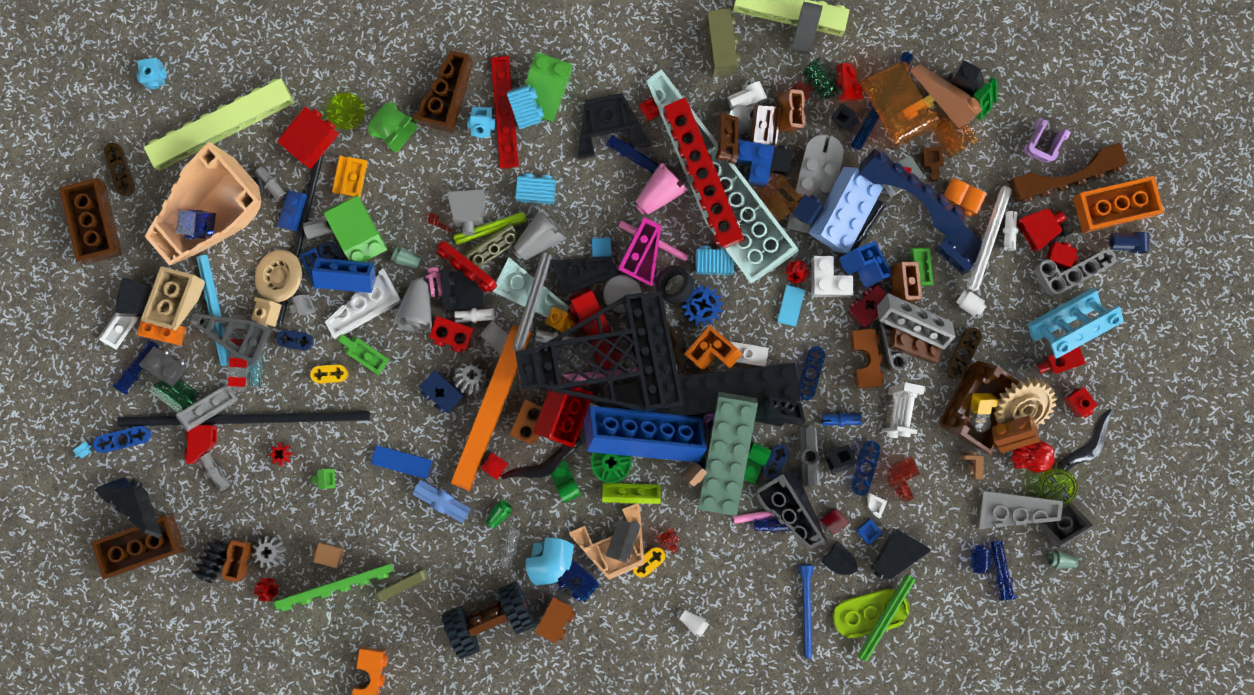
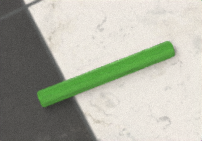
M908 574L904 576L857 654L863 661L869 659L914 584L915 578Z

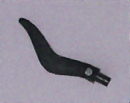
M1112 409L1106 411L1101 417L1091 442L1059 462L1060 465L1053 470L1055 471L1054 473L1068 471L1073 466L1092 460L1100 454L1105 441L1107 425L1114 412Z
M578 437L574 448L563 445L542 464L510 470L504 473L501 478L504 480L511 477H546L558 467L568 454L575 451V448L583 443Z

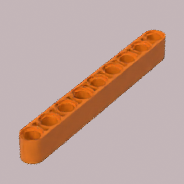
M514 324L509 332L451 481L452 485L470 491L518 370L513 344L519 326ZM532 331L528 332L523 350H526Z

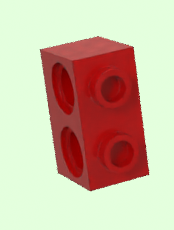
M436 316L429 338L433 340L435 345L444 347V344L452 346L451 350L462 353V350L468 351L475 330ZM446 328L447 335L440 338L438 336L439 329ZM459 334L465 335V341L462 344L456 343V337Z

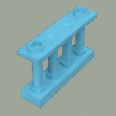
M1091 288L1027 323L1030 336L1035 342L1043 337L1050 341L1053 355L1057 359L1124 321L1120 306L1117 305L1107 310L1100 303L1098 291ZM1095 310L1100 315L1090 319L1085 314ZM1076 319L1084 323L1077 328H1073L1068 324ZM1059 328L1067 332L1058 338L1052 334V332Z

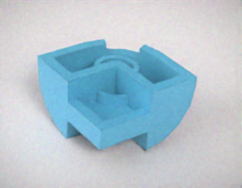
M545 538V542L533 543L531 558H526V571L531 582L536 586L558 582V578L566 570L570 569L574 545L558 538Z

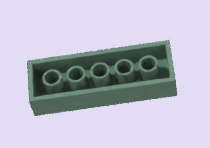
M718 392L704 467L707 473L701 483L698 510L737 516L758 406L757 398Z

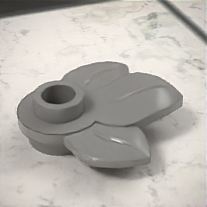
M738 105L730 110L729 115L738 117V135L745 134L746 132L749 136L751 135L753 117L750 116V113L754 111V105H749L748 107Z

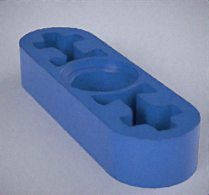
M137 426L101 435L95 438L93 447L99 453H108L144 444L151 439V431L145 426ZM140 430L145 432L143 440L141 438H132V435L140 434ZM121 434L127 436V442L124 445L118 442V437ZM102 439L103 441L113 442V444L105 445V449L104 447H100Z

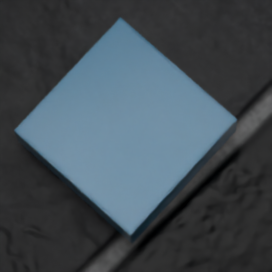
M611 238L592 239L593 258H612Z

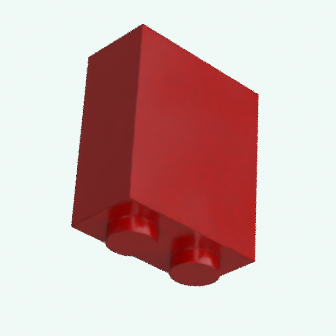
M305 106L277 142L302 164L311 169L339 133L334 129L336 125L328 119L324 121L321 118L323 115L315 108L310 110Z

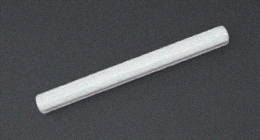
M1003 186L1000 189L968 283V288L973 291L979 289L1012 191L1007 186Z

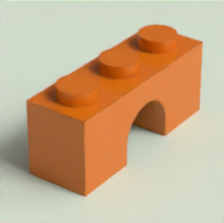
M370 647L359 649L356 669L368 672L370 684L365 687H354L352 695H379L380 687H383L385 682V675H382L383 667H386L388 663V655H385L386 650Z

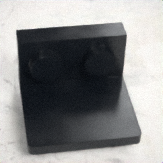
M441 270L443 309L454 311L484 308V295L478 283L474 280H468L462 271L450 272L449 270Z
M768 396L757 407L755 421L780 427L784 423L802 426L805 423V417L800 402Z

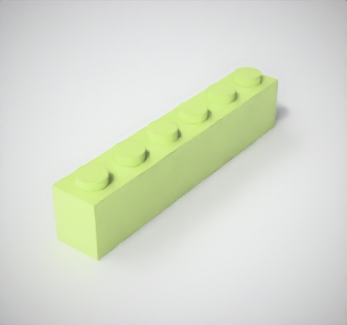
M735 0L733 11L797 26L803 2L818 4L823 7L816 31L842 37L845 32L850 9H845L842 5H828L825 1L820 0L816 2L811 0Z

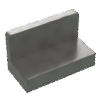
M619 519L606 556L628 564L641 527L640 524Z

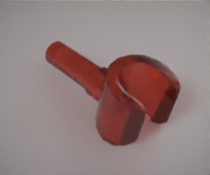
M429 214L428 223L430 225L440 227L449 233L452 231L448 226L438 222L439 215Z

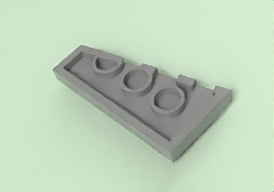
M983 490L978 529L1061 521L1063 501Z

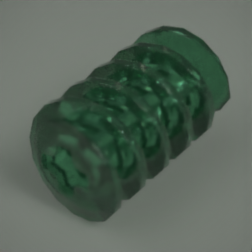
M819 57L807 65L802 74L803 76H808L807 82L813 81L811 87L817 88L815 93L817 95L822 94L820 100L823 101L837 94L842 88L835 89L838 82L831 83L834 76H826L830 70H822L826 64L819 65L818 62L821 59Z

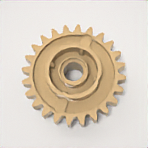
M1027 378L1024 383L1020 379L1018 385L1012 383V388L1006 387V393H1000L1002 398L998 399V405L994 407L996 410L994 415L999 424L1030 415L1038 429V424L1044 425V419H1050L1048 414L1054 413L1052 407L1056 406L1054 401L1057 398L1054 396L1055 392L1048 383H1044L1042 379L1038 381L1034 378L1030 381Z

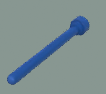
M800 564L798 565V573L802 577L804 656L806 659H810L812 657L810 577L814 573V565Z

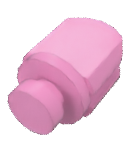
M428 268L427 271L430 274L425 277L429 281L431 297H435L433 279H436L438 296H443L441 273H437L439 268Z

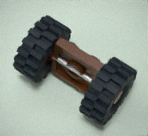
M517 581L498 589L501 602L495 601L488 608L483 610L477 609L468 617L461 606L442 613L441 617L446 635L459 659H464L480 651L478 639L476 638L477 634L508 620L517 635L536 626L531 608Z

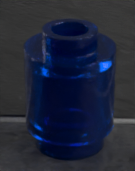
M975 545V549H971V568H973V573H989V569H991V550L987 549L986 545Z

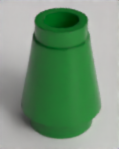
M503 499L496 502L486 520L487 525L495 529L496 526L511 514L512 506Z

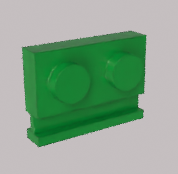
M993 77L989 78V84L985 83L981 88H978L973 96L979 102L982 109L975 117L980 121L993 108V103L998 102L997 80Z

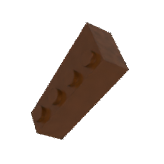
M450 51L439 70L438 77L435 82H432L431 89L426 98H423L420 103L421 106L418 112H415L412 117L418 125L454 133L474 61L468 54Z

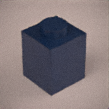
M804 194L792 215L812 227L824 207L820 204L821 200L813 195L808 197Z

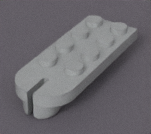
M827 135L815 136L807 143L788 218L787 229L809 234L812 227L796 219L792 215L793 211L804 194L808 197L811 195L821 200L820 204L823 206L839 176L844 155L843 146L835 137L830 136L828 138L826 153L823 152Z

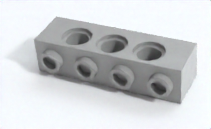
M889 293L877 306L879 321L942 349H945L956 337L951 321Z

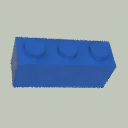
M316 258L312 268L314 288L372 293L376 282L374 263Z

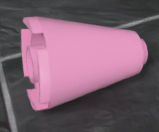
M662 162L638 196L636 208L642 214L647 213L649 215L684 194L688 189Z

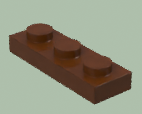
M891 329L889 348L932 364L939 363L940 347L899 329Z

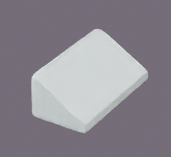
M113 315L99 335V340L117 350L138 320V317Z

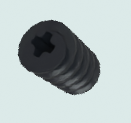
M213 539L214 543L207 542L210 550L203 549L207 556H200L199 558L203 563L195 564L199 570L191 571L197 578L208 583H213L212 580L217 578L215 573L221 571L219 566H223V559L227 558L226 552L229 545L217 539Z

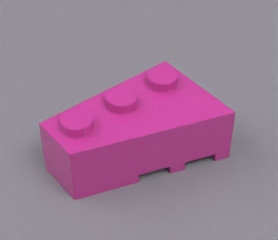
M644 216L618 266V270L650 286H653L661 233L660 224Z

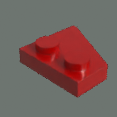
M851 63L837 65L838 86H842L843 94L839 95V100L859 101L864 99L862 87L857 81L854 66Z

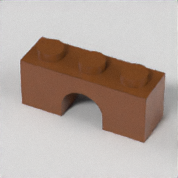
M876 329L851 331V350L862 351L868 358L865 368L854 370L856 389L881 387L882 382H884V373L880 371L882 355L881 352H878L877 344H880L879 333H876Z

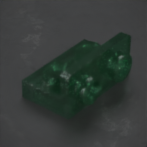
M181 379L177 381L173 388L160 381L153 384L149 389V392L177 413L193 405L200 395L199 392Z

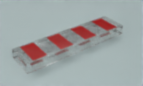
M231 315L233 319L251 321V316ZM234 329L230 340L237 346H241L247 331L245 329ZM229 351L226 391L247 393L248 361L236 357Z

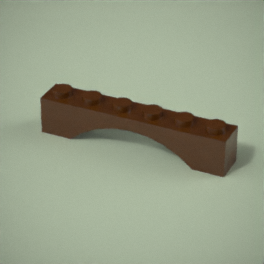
M1117 143L1096 152L1085 168L1072 175L1047 177L1030 172L1015 177L1008 183L1012 189L1015 202L1022 201L1025 204L1033 201L1035 196L1040 195V198L1051 195L1053 190L1057 189L1058 192L1069 189L1071 184L1075 183L1076 186L1087 183L1089 178L1093 177L1094 180L1105 177L1104 173H1118L1123 170L1122 167L1127 165L1128 162L1121 143Z

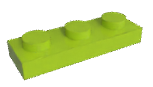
M603 483L602 502L660 504L661 485Z

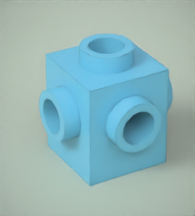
M157 58L137 61L139 71L136 72V75L141 84L148 89H158L159 86L166 85L165 78H167V73L161 61Z
M472 107L471 115L467 121V127L471 129V136L478 138L490 137L491 130H495V118H492V108Z

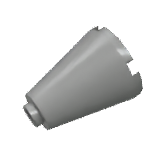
M544 209L538 211L513 246L515 249L513 252L520 260L522 258L527 260L566 239L562 228L555 220L547 218L550 215Z
M415 278L408 286L393 321V325L398 324V328L414 333H419V329L425 330L424 333L431 331L430 285L425 279Z

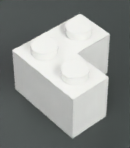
M814 256L811 259V297H850L853 295V276L834 275V256Z

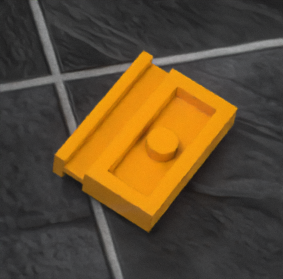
M340 155L332 193L349 197L358 194L361 198L368 161Z

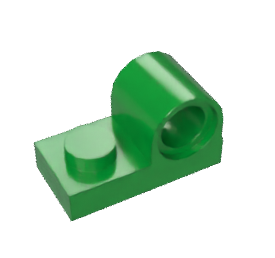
M754 441L752 442L744 480L755 485L772 450Z
M562 461L551 473V477L562 501L566 503L582 494L566 461Z

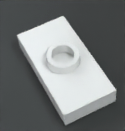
M731 342L743 354L736 361L737 363L761 367L766 366L769 348Z

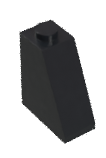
M965 60L956 68L948 81L969 94L972 98L976 90L985 84L981 69Z
M893 528L870 568L875 571L873 574L884 580L886 577L891 580L928 554L931 549L902 531Z

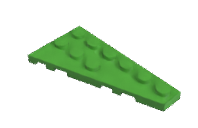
M391 564L381 566L340 581H334L303 591V593L272 601V608L275 610L279 609V612L292 609V604L298 603L299 606L312 602L311 598L318 596V599L332 596V591L339 589V593L350 590V585L358 583V586H363L370 583L369 579L377 577V580L389 577L388 573L393 572Z

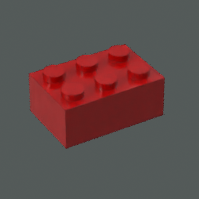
M580 387L571 389V391L594 395V393ZM548 391L533 433L574 448L591 401Z

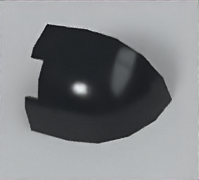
M838 541L831 547L833 549L832 552L823 557L822 563L837 574L850 575L858 571L854 557Z

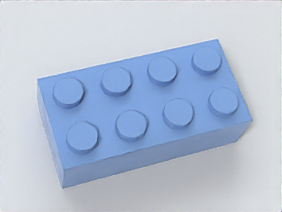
M843 167L823 205V211L810 229L809 234L835 252L849 253L883 187L880 184H873L860 175L858 168Z

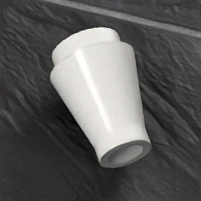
M687 610L679 618L695 636L697 634L701 637L709 626L706 619Z

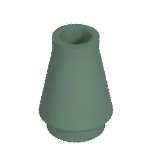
M396 246L391 260L395 264L417 269L421 258L415 256L404 247Z
M1054 550L1048 553L1047 564L1053 569L1077 568L1078 558Z

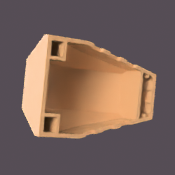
M210 142L182 169L181 177L177 183H174L171 189L172 193L168 200L164 201L163 209L155 217L145 235L146 239L169 265L185 260L242 230L252 221L260 209L261 196L259 186L234 157Z

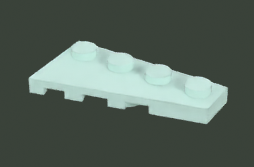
M508 257L496 282L497 288L493 292L525 307L534 278ZM543 286L535 313L547 318L552 307L568 312L569 306Z

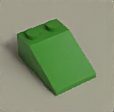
M536 52L526 84H530L531 88L534 87L538 96L535 99L537 106L541 105L544 113L542 119L554 123L573 71L572 64Z
M358 194L323 212L349 261L365 262L387 250L383 237Z

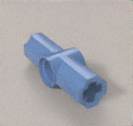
M420 480L414 489V496L430 504V507L438 512L446 513L459 522L464 523L470 513V507L454 499V496L449 493L447 494L446 491L438 490L423 480Z

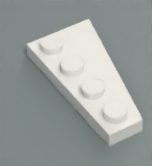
M384 268L376 276L372 293L359 292L354 294L346 305H342L325 321L335 340L341 337L342 334L344 335L402 302Z

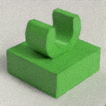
M335 469L317 470L318 476H311V483L318 484V489L336 488Z

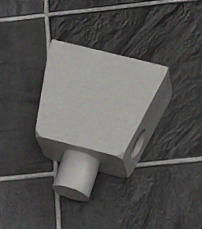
M484 190L448 192L455 226L462 227L463 235H473L474 226L483 224L486 203Z

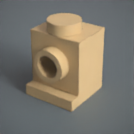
M255 297L254 301H256L251 320L266 327L267 325L275 327L282 305Z

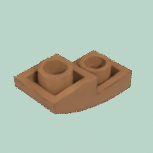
M693 462L684 471L682 476L695 487L697 483L702 481L707 472L699 464Z

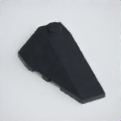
M122 477L95 489L107 503L112 501L117 506L115 509L129 517L128 520L141 531L161 538L162 533L148 492L142 487L143 483L135 478L130 480Z

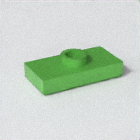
M911 248L909 250L910 262L919 263L921 287L933 286L930 248Z

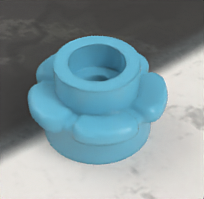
M85 441L72 450L75 453L74 457H85L91 452L89 448L92 446H89Z

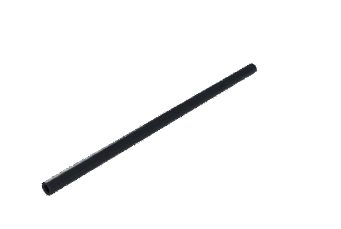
M370 411L214 415L200 425L370 421ZM176 416L118 417L117 420L119 427L182 425Z

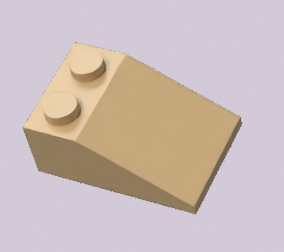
M161 266L140 321L176 331L199 300L205 281L195 275Z

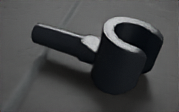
M1069 224L1061 227L1062 232L1048 243L1049 246L1058 239L1073 233L1074 230L1068 233L1065 231V227Z

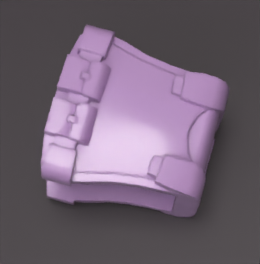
M1039 118L1032 127L1035 130L1028 145L1025 144L1024 153L1038 161L1048 163L1058 157V150L1062 142L1068 139L1071 132L1066 129L1060 130L1056 134L1048 154L1035 148L1048 123L1047 120Z

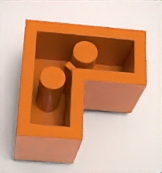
M710 325L685 352V355L703 371L716 357L727 367L731 368L743 355L738 348Z

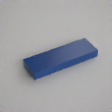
M376 445L371 464L428 479L433 460Z

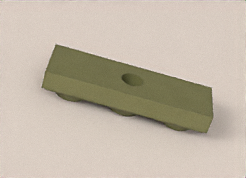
M509 223L463 255L480 268L513 246L520 236L513 225Z

